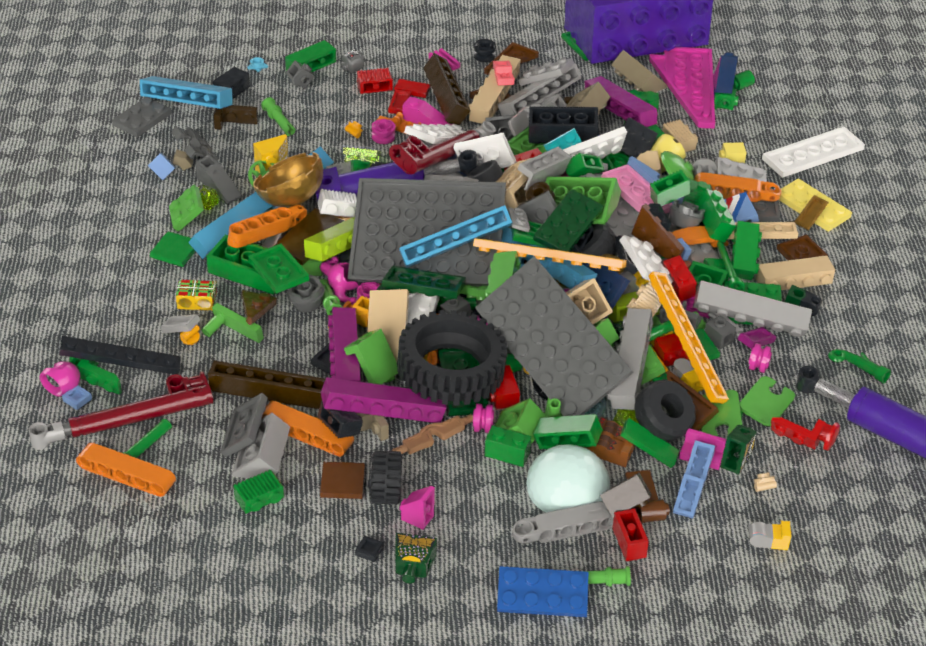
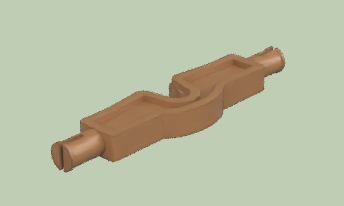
M469 414L463 418L455 416L442 423L429 424L423 427L419 433L404 439L403 445L393 448V451H401V454L405 452L413 454L419 450L431 447L434 444L432 435L446 440L465 430V425L473 422V415Z

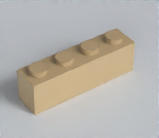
M828 256L759 264L758 274H756L755 279L757 283L781 285V290H788L792 285L799 288L832 284L835 268Z

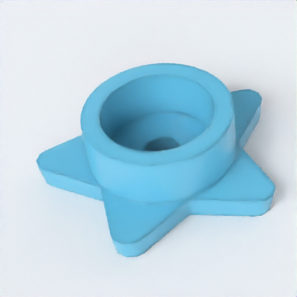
M260 57L251 59V64L247 66L248 69H254L257 72L268 68V65L264 63V59Z

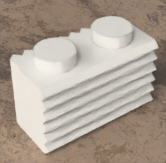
M321 189L317 204L320 214L353 218L355 217L357 197L355 193L352 194L351 192L348 194V192L341 193V191L334 192V190L327 191Z

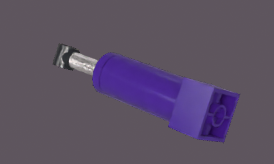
M465 150L460 153L457 159L439 162L412 175L405 173L395 162L338 174L337 167L323 169V179L316 191L317 200L319 199L321 189L327 191L334 190V192L341 191V193L348 192V194L351 192L352 194L355 193L357 197L359 178L424 180L425 174L445 175L454 171H460L468 175L479 166L477 153L473 150Z
M812 366L800 368L796 388L800 392L807 394L817 392L848 407V421L926 459L925 415L865 386L856 395H852L851 392L841 387H837L827 381L825 382L819 376L816 368Z

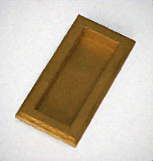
M813 195L794 221L795 224L809 231L829 202Z

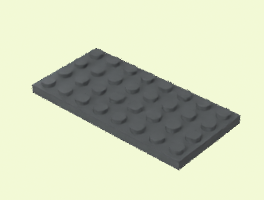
M535 256L475 307L480 315L487 320L488 324L492 323L495 326L494 330L499 329L501 331V336H504L507 348L550 400L555 398L561 402L560 412L563 416L584 415L633 373Z

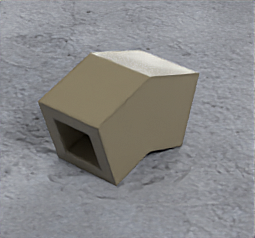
M176 149L172 164L180 166L184 171L192 167L193 159H190L186 152Z

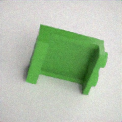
M382 329L367 332L344 348L346 355L355 353L368 383L382 385L395 379L394 376L398 373L397 362Z

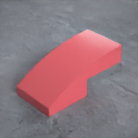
M493 61L497 84L514 85L515 78L512 74L510 61Z

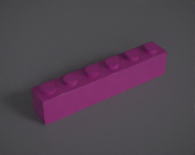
M602 76L584 81L585 88L599 81L610 96L604 108L626 120L630 117L645 127L657 124V108Z
M332 307V315H328L329 350H333L330 351V362H333L330 364L331 378L360 382V366L355 353L346 355L344 351L346 346L358 339L356 308Z
M326 377L321 391L324 409L432 423H441L446 410V405L442 404V400L438 399L436 403L431 402L430 396L423 399L421 398V392L415 394L409 388Z

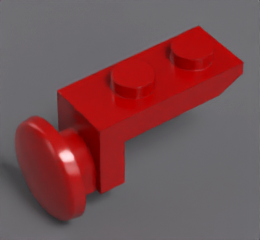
M773 417L771 419V430L779 436L790 438L796 444H803L814 450L819 442L823 441V450L828 451L832 448L839 435L840 424L835 422L831 426L825 421L818 419L811 431L782 417Z

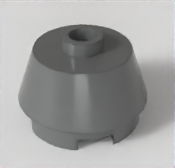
M675 199L672 206H670V223L676 225L677 229L698 226L704 219L705 210L701 209L699 211V206L687 201L680 204L678 203L679 200Z
M309 275V281L288 289L287 297L298 311L312 312L321 306L325 289L323 284L320 283L319 278Z

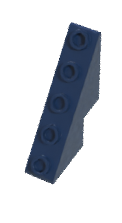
M724 53L719 59L713 75L714 99L716 93L732 94L738 56H734L733 53Z

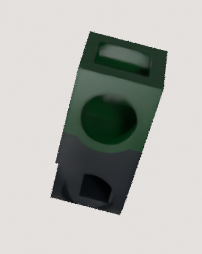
M795 285L791 286L785 299L786 303L812 309L811 316L817 315L822 305V300L818 295Z

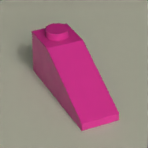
M410 96L403 104L402 114L403 119L406 121H411L415 124L421 122V124L452 125L444 119L445 117L442 113L424 100Z

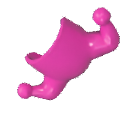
M336 256L322 262L320 270L327 276L328 283L334 290V295L339 298L340 302L351 301L352 305L356 303L357 299L355 297L350 298L346 296L347 291L356 289L359 286L355 281H348L349 263H338L339 259Z

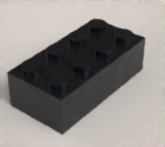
M529 106V143H548L575 128L582 142L598 136V107Z

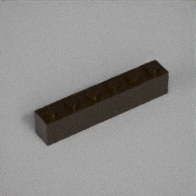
M434 53L423 69L444 114V119L450 124L454 123L460 126L471 110L447 59Z
M216 360L213 361L208 372L209 386L213 392L254 398L263 393L267 397V401L315 409L320 408L322 401L321 391L325 378Z

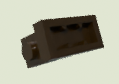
M230 105L221 109L216 108L213 115L214 128L221 130L224 122L257 125L258 108L240 105Z

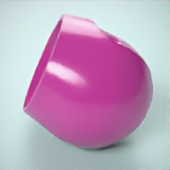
M61 361L55 363L53 368H45L39 378L48 392L60 397L79 385L80 371L73 363ZM46 375L52 377L58 383L59 387L53 386L48 381Z

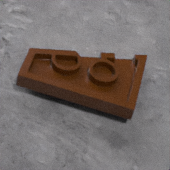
M644 204L641 207L631 234L640 241L649 242L654 247L653 250L664 258L670 259L681 256L684 250L682 244L670 231L665 230L660 224L661 220L658 216L654 217L649 211L650 207Z

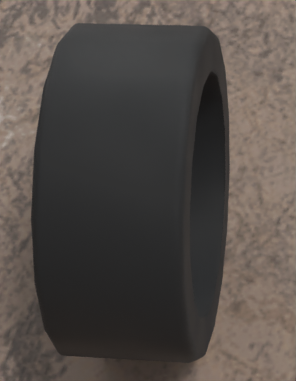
M490 160L477 166L467 177L478 179V182H495L502 176L503 172L496 160Z

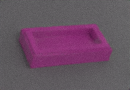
M764 327L740 333L738 337L739 341L751 349L756 343L765 346L774 343L776 336Z

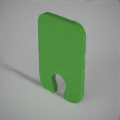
M763 376L741 400L740 410L759 423L770 427L771 419L773 417H781L793 402L795 394L787 387L782 389L780 395L773 394L769 388L773 387L776 381L768 376Z
M726 390L725 392L729 400L724 404L712 403L718 408L719 412L702 427L703 433L718 437L716 428L719 425L729 426L727 430L729 435L737 425H742L737 391ZM705 394V395H702L704 398H706L708 401H710V400L707 398L706 394Z

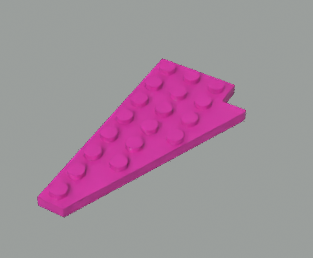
M675 47L670 51L664 50V55L649 54L650 63L668 85V88L698 128L715 129L712 49Z

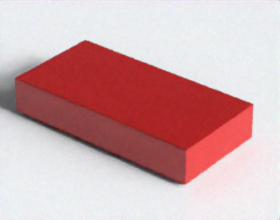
M399 79L394 87V91H410L411 96L426 98L430 91V85Z
M395 90L388 113H403V104L411 96V92Z

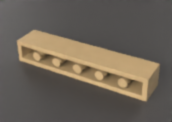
M502 55L499 61H510L512 74L516 79L520 73L521 59ZM491 69L489 77L485 78L484 85L480 86L479 92L474 96L472 104H469L471 110L469 112V121L482 124L485 118L493 117L498 109L497 104L503 101L512 86L498 85L494 69Z

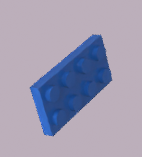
M499 566L497 612L587 617L588 572Z

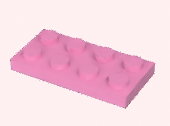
M628 164L602 173L601 178L617 179L621 189L620 196L638 212H640L642 205L654 203L650 197V183ZM670 202L661 206L665 214L670 212V206L673 203Z

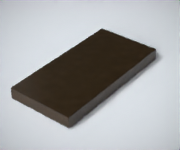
M314 208L275 245L282 244L300 265H304L310 259L305 257L304 239L342 223L344 220L333 215L320 214V210Z

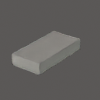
M198 314L171 316L160 329L163 333L188 332L201 319Z

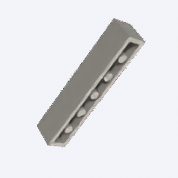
M574 63L563 75L534 82L497 104L501 116L517 114L525 106L540 104L581 79L577 64Z
M702 280L697 286L693 308H697L700 312H712L722 317L728 316L738 322H751L754 326L770 327L776 332H789L790 335L795 337L806 334L809 329L812 309Z
M628 308L627 316L623 317L624 330L620 331L621 344L617 345V353L633 373L608 394V400H611L612 409L635 410L634 404L637 395L640 393L653 325L651 309Z

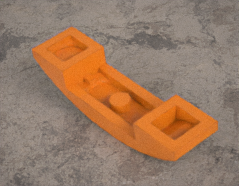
M705 226L687 227L671 232L676 239L682 238L687 245L710 243L712 247H717L718 240L709 237ZM726 240L724 245L728 246L729 242Z

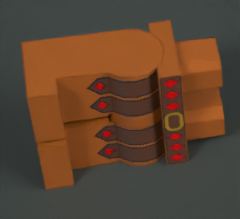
M601 417L599 422L603 430L597 446L584 448L593 452L600 459L626 468L636 446L620 436L623 426Z

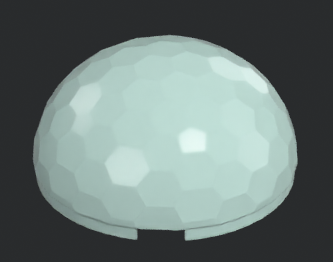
M567 444L549 448L541 453L533 461L528 471L526 485L532 502L539 509L547 513L603 501L600 495L610 489V479L605 465L597 455L586 448Z

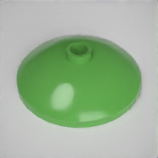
M670 151L661 153L663 165L669 175L682 170L691 180L695 179L692 172L694 168L689 161L686 162L682 157Z

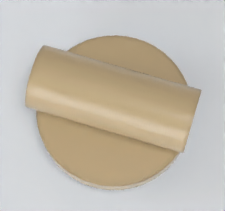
M769 472L757 474L758 478L754 479L756 492L777 488L775 477L770 476Z

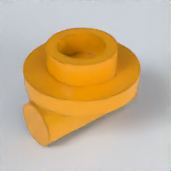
M349 121L345 127V131L356 138H359L364 130L361 129L362 125L356 121H353V123Z
M196 324L191 331L181 332V341L186 345L196 344L200 338L199 326Z

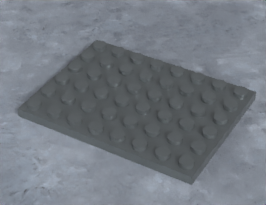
M359 178L348 281L382 283L383 278L392 266L406 268L399 251L400 247L504 206L506 182ZM503 229L480 239L502 242ZM474 241L408 268L466 277L465 285L473 287L488 286V275L491 274L490 262L493 261L494 253H497V250L490 249V252L479 251V247L473 246Z

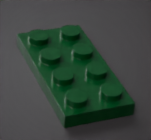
M571 189L534 234L533 240L549 249L570 252L603 211L604 205Z
M392 266L382 280V287L389 290L408 289L411 294L423 293L426 296H441L451 300L457 299L465 285L466 277Z
M455 348L438 349L440 368L465 370L479 365L478 361L471 354ZM481 396L480 401L476 403L482 404L483 408H486L488 399H484ZM473 399L467 405H464L463 401H459V405H453V401H448L449 416L473 415L476 403Z

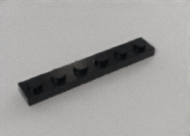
M62 336L60 341L59 355L168 374L179 375L181 356Z

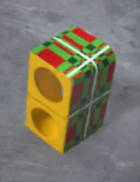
M178 281L176 290L177 309L213 311L212 307L215 305L217 297L216 283L214 287L215 281Z

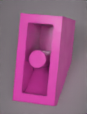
M429 486L413 491L407 499H403L400 505L401 520L424 530L434 517L435 487Z

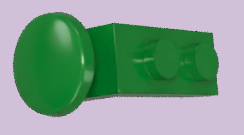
M70 357L69 362L73 363L80 371V379L87 381L91 385L102 387L108 392L118 395L122 393L120 379L114 373L97 367L98 362Z

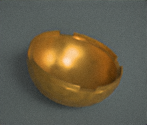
M315 152L312 153L313 155L307 156L306 153H301L286 158L269 167V172L263 177L260 174L253 183L254 189L258 196L270 205L291 207L302 204L310 199L321 185L323 179L321 158Z

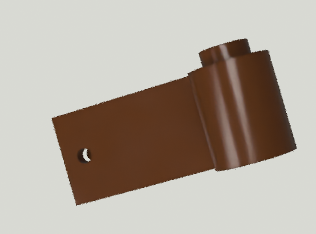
M650 470L626 472V479L640 473L652 494L648 499V504L641 508H638L637 505L634 506L641 523L666 520L670 513L669 505L663 499H658Z

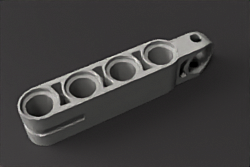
M601 501L520 519L514 524L512 535L515 541L521 544L536 541L546 543L613 528L614 518H612L604 502Z

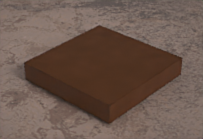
M807 234L797 239L777 244V250L788 261L828 256Z
M323 462L320 498L362 499L365 463Z

